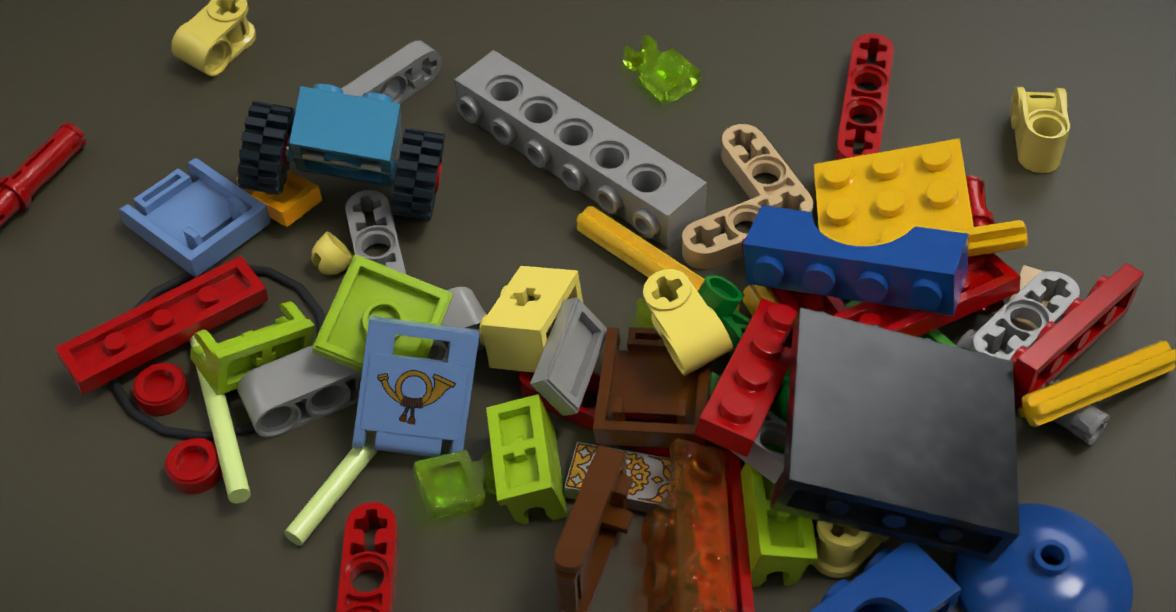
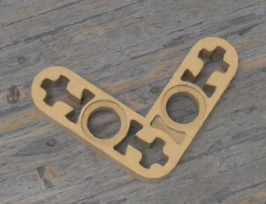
M737 124L725 130L722 134L721 158L750 200L696 220L686 226L682 234V257L689 266L696 269H712L743 257L742 241L746 238L747 234L739 232L735 225L744 221L754 222L762 205L812 212L813 199L764 134L758 128L749 124ZM751 148L749 160V153L746 150ZM760 173H770L779 180L771 184H762L757 182L754 176Z

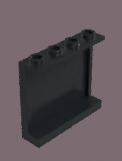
M800 308L782 339V346L791 348L784 470L772 488L770 509L995 562L1020 535L1013 361L990 356L979 351H970L950 346L928 338H919L887 330L877 325H868L832 316L821 311Z

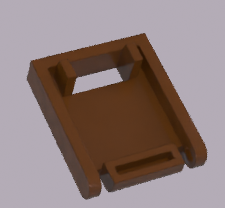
M608 327L593 425L595 444L684 449L685 446L705 448L706 440L694 435L699 418L710 399L713 361L684 376L675 365L655 328L629 327L628 350H619L621 341L619 328ZM626 419L677 421V424L626 421Z
M598 445L554 551L559 612L590 611L620 532L627 534L634 517L633 513L627 510V497L633 484V478L627 475L626 452Z

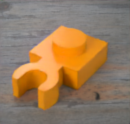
M290 170L287 171V180L280 195L243 189L266 205L269 217L285 227L290 226L323 201L318 185Z

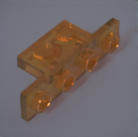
M675 439L669 447L671 492L654 510L647 513L641 529L642 542L647 545V567L642 579V591L645 596H648V612H734L725 454L718 448L683 439Z

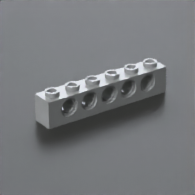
M495 50L491 51L455 79L457 108L466 121L472 124L476 123L493 134L501 144L509 145L525 155L535 166L543 167L562 179L570 189L580 191L597 202L605 212L615 214L634 226L642 236L652 238L668 249L682 237L683 230L687 225L706 215V181Z

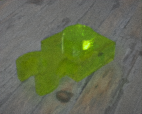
M644 35L641 37V50L643 52H637L628 45L623 47L625 65L632 70H636L637 81L665 105L701 85V71L673 48L663 53L658 51V44L651 36Z
M467 450L414 462L412 475L431 520L482 507L486 496L485 491L496 495L491 450L487 451L481 460L475 462L471 461Z

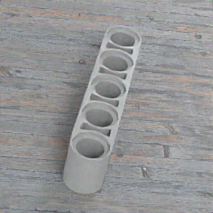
M455 287L446 290L454 294L442 325L479 331L481 320L486 313L472 290L467 287ZM480 338L478 342L477 352L485 348V346L481 344ZM435 340L427 359L447 361L449 341ZM313 345L249 371L240 379L237 385V392L258 435L276 437L358 403L362 373L313 354Z

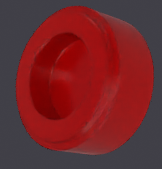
M157 363L148 366L137 375L133 383V393L139 407L145 413L153 416H165L178 411L186 403L190 393L184 372L178 366L170 363Z
M203 438L184 440L174 446L166 457L165 469L172 485L182 493L199 494L214 487L222 477L216 446L209 440Z

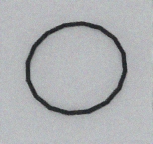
M223 264L211 266L209 269H207L206 271H204V272H203L202 274H200L199 276H201V275H203V274H205V273H207V272H209V271H211V270H213V269H215V268H217V267H219V266H221V265H223ZM249 265L256 275L267 276L296 291L315 315L317 333L319 334L325 320L324 311L303 284L270 267ZM185 272L153 288L132 309L195 277L189 272ZM120 377L110 381L111 389L128 416L158 434L180 439L203 438L209 441L214 440L212 431L202 432L166 427L135 408L120 384ZM252 422L234 426L236 436L255 431Z

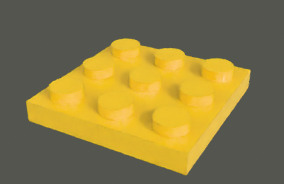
M960 138L814 164L819 231L839 243L860 246L896 240L904 236L915 226L946 231L974 227Z

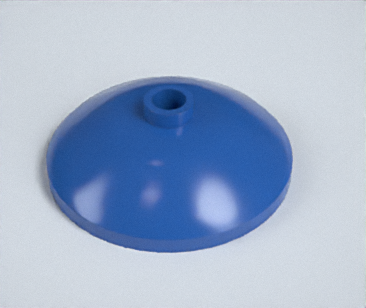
M1036 503L1019 504L1020 535L995 562L961 554L956 555L953 576L954 582L961 588L958 601L964 612H1130L1132 607V578L1129 567L1119 548L1095 524L1074 512L1060 507ZM1041 557L1051 558L1059 565H1049Z

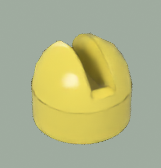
M325 232L311 251L312 263L314 266H318V270L324 275H338L350 265L354 256L347 246L330 232Z

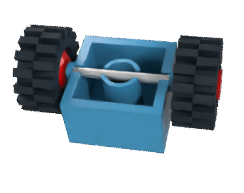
M315 84L314 88L300 86L296 111L294 107L253 101L252 105H250L248 116H246L244 123L245 131L242 132V147L239 150V188L280 195L287 180L290 162L294 161L298 171L392 187L393 180H395L391 214L431 221L442 173L445 134L406 127L400 147V156L397 161L402 134L401 107L399 103H393L392 98L389 96L367 92L363 94V97L343 94L344 91L334 85Z

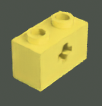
M530 266L519 267L509 284L503 287L500 297L490 312L482 318L480 323L479 338L481 344L486 347L490 368L535 372L563 300L578 297L583 303L577 270Z

